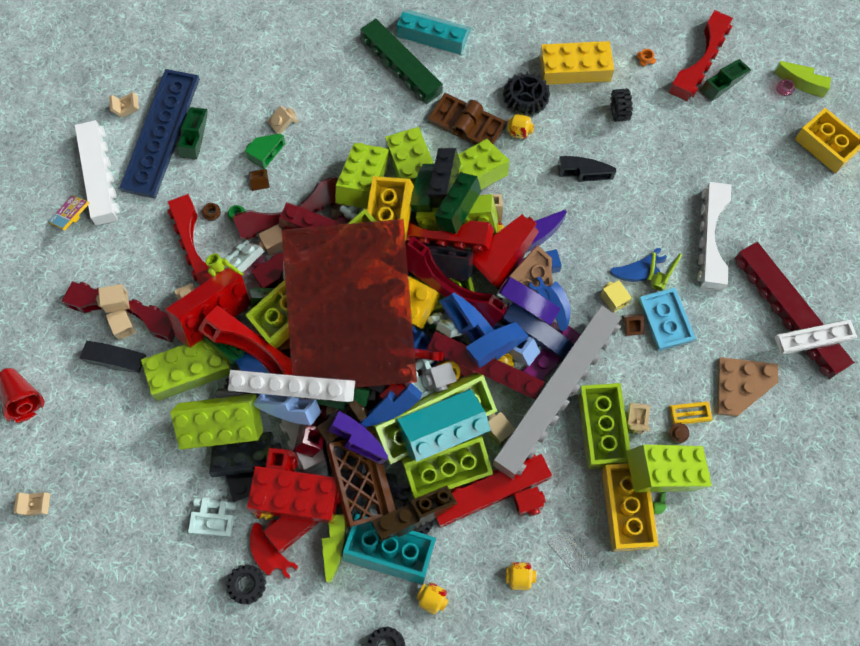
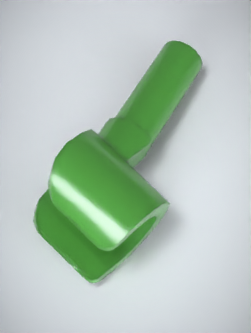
M661 492L659 502H653L654 514H662L666 509V492Z

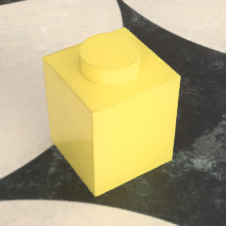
M619 280L604 285L600 295L613 313L627 306L632 299Z

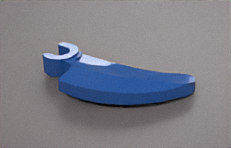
M661 248L654 250L656 253L654 274L660 272L656 264L665 262L667 257L666 255L662 257L657 256L661 252ZM652 254L632 264L613 267L610 274L624 281H645L650 274Z
M537 276L536 279L539 281V285L535 287L532 283H529V288L561 308L555 319L559 330L565 331L569 325L571 309L564 289L557 281L548 287L543 284V279Z

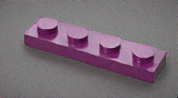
M569 325L565 331H559L560 334L573 344L581 336ZM542 350L524 372L543 380L560 359L550 351Z

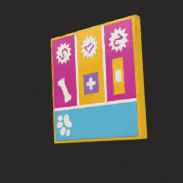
M72 195L51 217L48 223L65 231L73 221L76 223L81 218L79 214L89 205V202Z

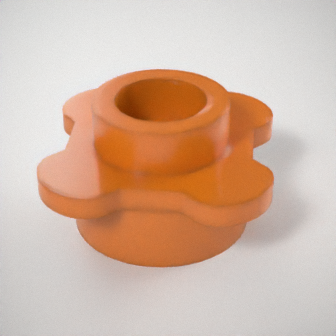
M643 49L636 55L640 60L641 66L655 64L656 62L654 52L651 49Z

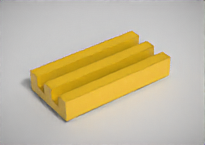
M709 401L669 406L672 425L675 423L711 422L713 420ZM705 407V410L701 411H691L682 413H676L675 411L679 409ZM707 414V417L677 420V417Z

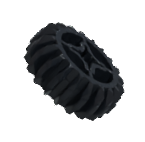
M528 71L525 75L521 72L519 76L514 74L504 85L503 97L504 103H507V108H511L512 113L517 110L519 115L522 112L524 116H527L528 113L531 116L534 113L539 114L549 103L550 91L549 85H546V80H541V75L536 77L535 72L532 75H529ZM517 88L518 92L514 95L513 91ZM536 93L540 95L538 99L535 98Z

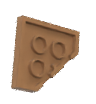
M536 245L509 276L528 288L529 283H532L535 287L539 285V281L536 279L539 276L543 279V284L550 287L553 284L552 258Z
M720 357L718 359L717 415L737 417L778 383V364Z

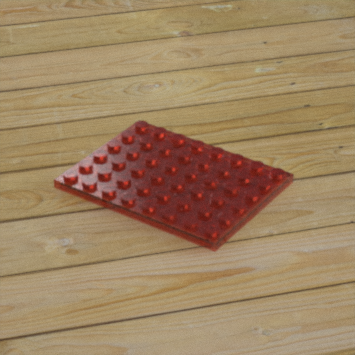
M397 219L282 230L292 375L355 381L354 388L416 383L417 372L404 220Z

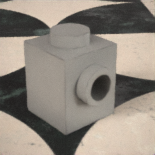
M451 362L421 372L422 381L427 391L435 389L436 392L448 389L447 384L457 381Z

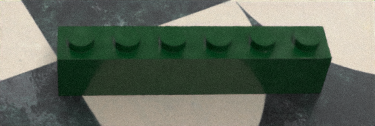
M376 18L360 29L362 44L364 46L368 45L375 57L379 56L386 68L390 67L397 79L401 78L408 90L412 89L415 92L419 101L423 100L428 104L443 93V84Z

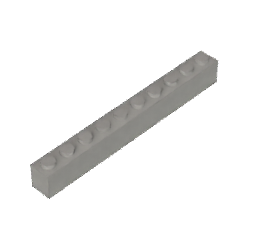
M601 305L492 464L494 467L512 479L516 474L519 476L522 474L526 467L523 463L527 457L532 459L538 450L535 448L538 441L542 443L548 435V432H546L549 425L553 427L559 419L557 416L559 410L564 411L570 402L567 400L570 394L574 396L580 388L578 382L581 379L585 380L590 373L589 366L591 364L595 366L601 357L598 353L601 349L605 351L611 342L608 339L610 335L615 336L621 326L618 323L621 317Z

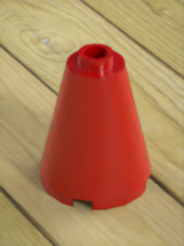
M6 368L0 372V401L2 413L6 420H14L16 423H19L37 415L34 412L40 407L42 409L44 407L45 401L43 396L15 369Z

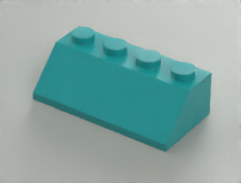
M405 10L402 11L397 23V37L461 55L472 27Z
M471 389L397 418L408 456L416 462L491 431L485 410Z
M356 514L354 521L358 520L359 514ZM372 521L351 527L343 550V561L420 585L424 584L436 537L411 531L399 538L396 535L380 542L371 525Z

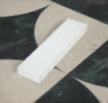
M851 320L775 336L781 355L851 341L857 338Z

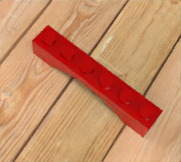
M717 10L713 11L703 31L706 38L704 56L696 64L679 71L670 88V94L687 102L690 96L694 98L698 90L696 85H701L705 78L704 71L708 72L712 65L710 60H715L719 52L717 48L722 47L726 40L724 35H729L733 27L730 25L732 17Z
M189 194L167 201L170 207L167 209L170 219L175 220L173 227L176 234L181 235L182 239L179 240L182 250L186 249L187 251L185 258L188 265L193 266L194 270L191 271L193 279L198 281L199 285H202L211 279L212 276L208 272L209 267L196 253L193 233L198 215Z
M471 220L462 225L457 234L445 231L421 229L409 222L406 243L414 236L425 245L433 243L438 247H447L449 245L459 250L471 248L473 251L483 252V250H490L494 228L489 222Z
M218 305L204 318L198 331L213 342L228 344L246 351L259 360L271 374L297 376L298 364Z

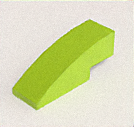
M780 61L774 70V73L782 80L811 95L824 98L830 89L831 77L814 74L815 68Z
M344 514L335 515L334 523H329L330 537L322 538L327 583L333 582L343 557L347 531Z

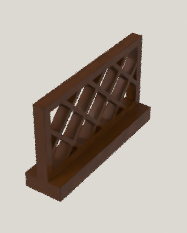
M347 440L329 443L326 447L348 528L370 522L393 512L395 507L383 464H379L344 448ZM334 447H340L345 451L341 459L336 456ZM348 454L356 459L353 467L345 462ZM360 462L365 465L366 472L364 475L356 470ZM342 466L350 471L347 480L341 476L340 470ZM353 475L361 479L359 487L350 483ZM365 482L371 487L370 495L362 491ZM347 487L356 492L352 500L346 496L345 491ZM359 495L367 500L364 508L356 504ZM371 503L376 506L378 515L374 516L367 511ZM353 507L361 512L357 521L352 519L351 511Z

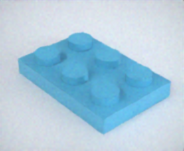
M676 288L639 297L640 306L658 351L696 340Z

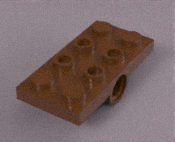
M447 93L443 94L428 118V123L474 145L486 139L495 145L507 124V121L484 111L483 106L478 101L469 100L466 103Z

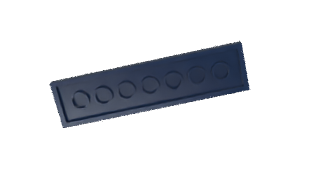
M165 69L119 187L121 192L156 199L200 80L198 75Z

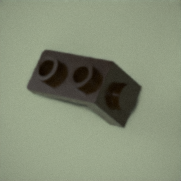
M356 400L349 403L341 411L358 423L363 422L367 417L364 407L358 404ZM334 416L317 426V430L326 444L340 437L328 431Z

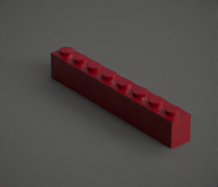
M758 241L738 253L735 257L737 267L744 270L748 281L751 284H755L760 296L769 302L771 310L783 320L785 328L793 332L824 325ZM839 343L806 350L808 357L819 366L821 374L827 376L829 380L855 363Z

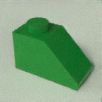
M280 133L255 138L246 146L245 154L247 159L265 169L286 144L284 135Z

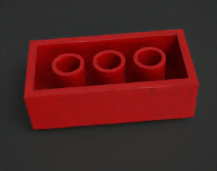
M227 267L167 307L165 310L176 338L191 348L204 339L205 335L198 331L204 318L217 305L233 317L248 308L250 300L242 275Z
M255 466L247 509L253 513L333 524L339 493L334 477Z

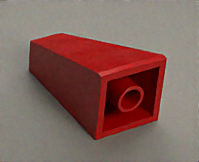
M521 214L492 237L490 250L473 252V264L497 288L517 268L539 232L535 228L537 223L530 216L526 218Z

